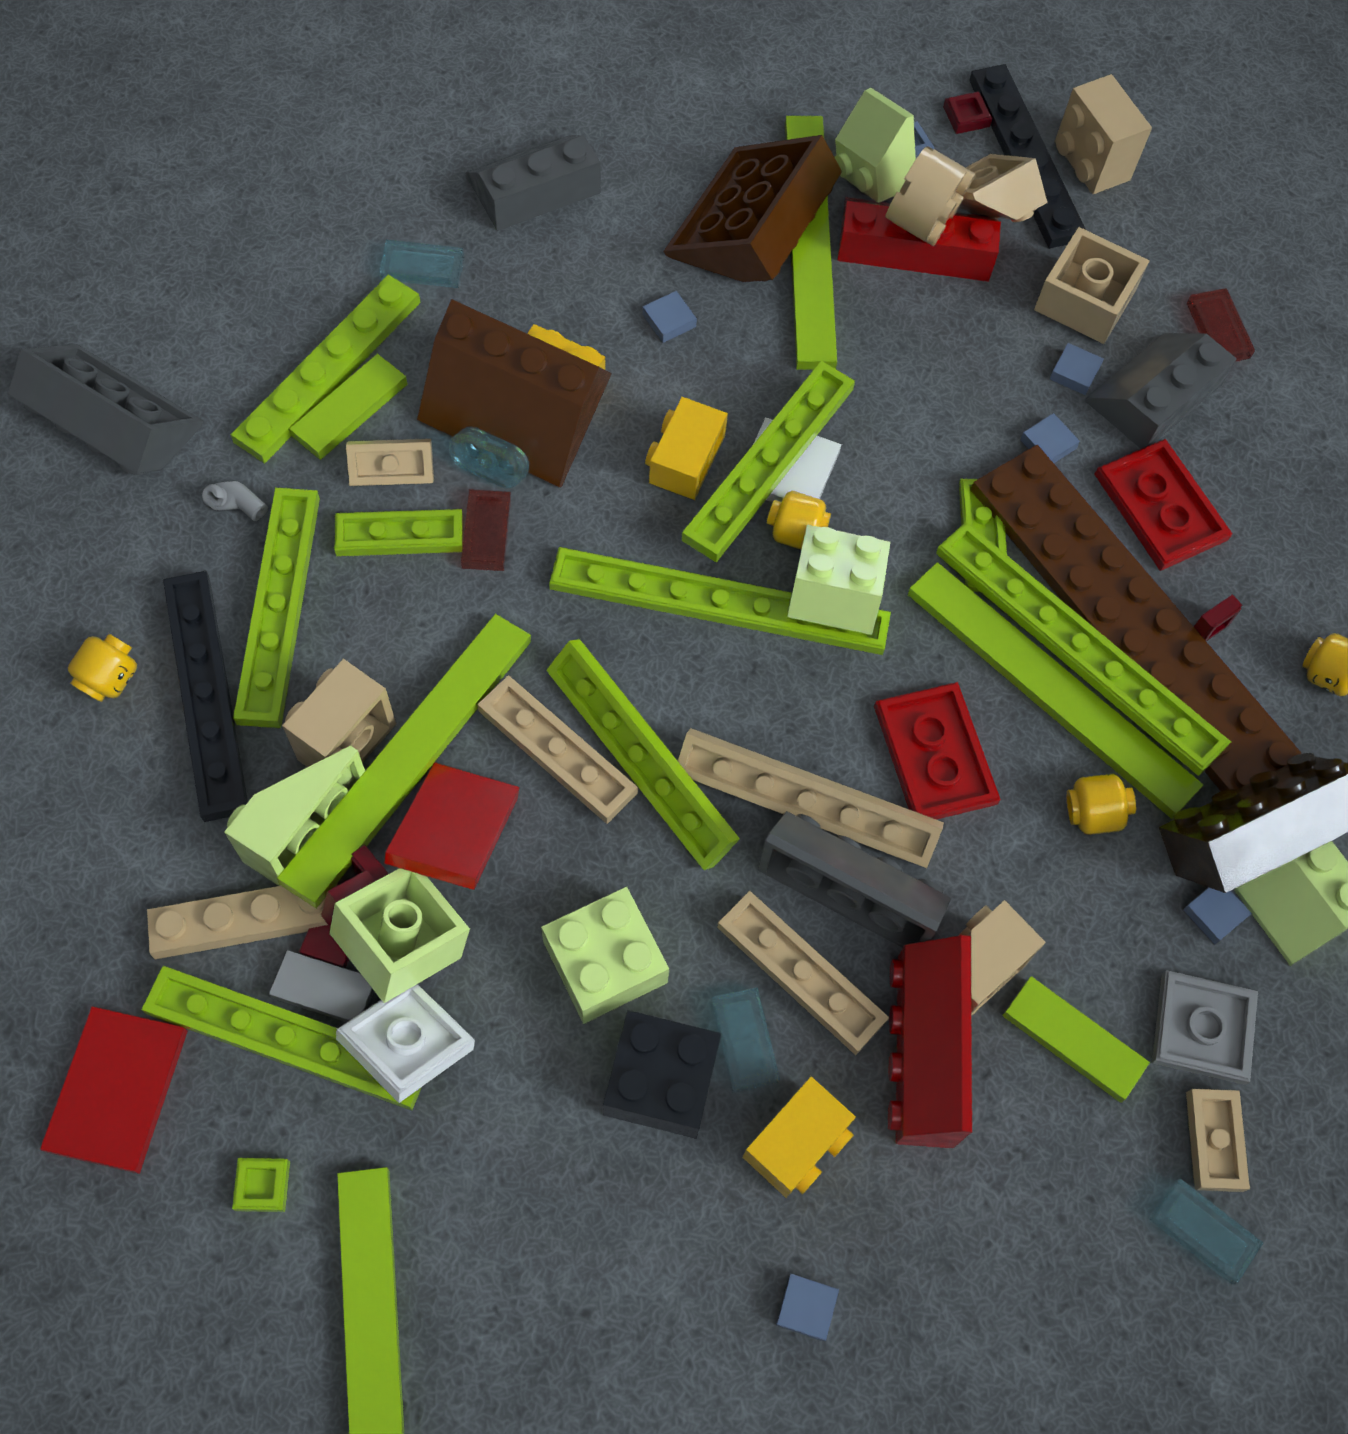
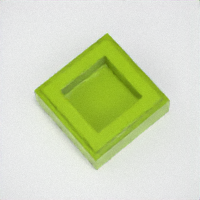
M238 1158L232 1209L234 1211L285 1212L290 1161L288 1159Z

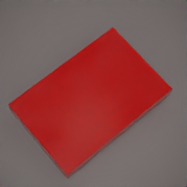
M1166 439L1098 467L1094 474L1160 571L1224 543L1233 535Z
M958 682L875 702L874 709L909 810L937 820L998 805L1001 799Z
M434 762L385 852L384 864L475 890L518 799L519 787Z
M91 1007L40 1150L45 1153L140 1174L188 1031L184 1027Z

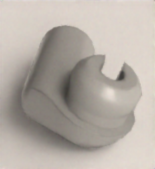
M238 481L210 484L202 492L203 502L214 510L240 509L253 521H258L268 511V506L244 484Z

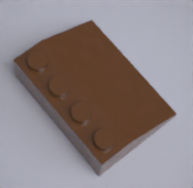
M817 135L734 147L663 251L665 255L674 260L741 282L773 280L780 272L781 266L790 252L797 246L799 238L808 224L815 218L817 210L831 193L834 184L842 173L824 137Z
M451 299L434 340L417 420L561 488L612 373Z

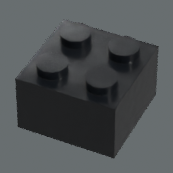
M627 1010L603 1102V1116L697 1139L722 1033Z

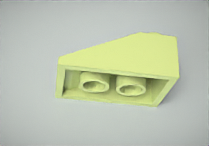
M348 746L254 794L246 805L242 804L237 807L231 814L224 833L242 862L278 886H281L278 883L277 877L365 772L358 750Z

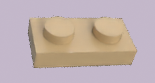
M431 439L348 441L346 444L349 486L424 484L434 482Z
M1189 1090L1186 1092L1195 1190L1244 1192L1249 1190L1240 1091Z

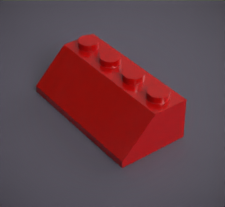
M845 197L837 261L990 281L999 253L1001 221L997 218L956 212L952 219L948 218L943 233L937 243L932 246L885 217L891 203H878L872 200Z
M966 935L907 944L900 952L898 960H891L889 981L891 988H897V1006L891 1005L889 1032L890 1034H897V1053L891 1052L889 1056L888 1077L890 1082H896V1101L890 1100L888 1129L896 1131V1144L954 1148L972 1133L971 936Z

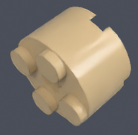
M927 146L921 151L904 178L906 181L900 192H896L885 217L907 232L934 246L943 233L948 218L952 219L964 199L963 195L976 174Z

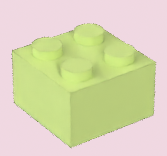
M807 525L787 617L872 635L883 595L890 542L872 536H860L836 531L829 527Z
M399 868L336 902L329 934L383 1003H386L461 959L470 928L427 876Z
M627 887L541 927L543 943L583 1024L668 983L669 967Z

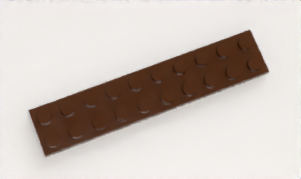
M1038 444L973 482L971 492L983 506L988 507L992 511L994 519L996 515L1000 518L1005 526V533L1058 597L1231 741L1229 746L1204 771L1220 791L1239 789L1249 784V779L1252 776L1261 772L1276 771L1286 766L1289 758L1302 754Z

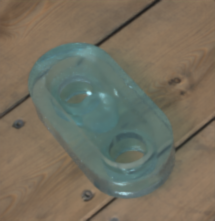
M465 427L454 435L449 442L450 456L458 467L500 487L513 488L528 475L529 461L525 453L519 447L475 427Z

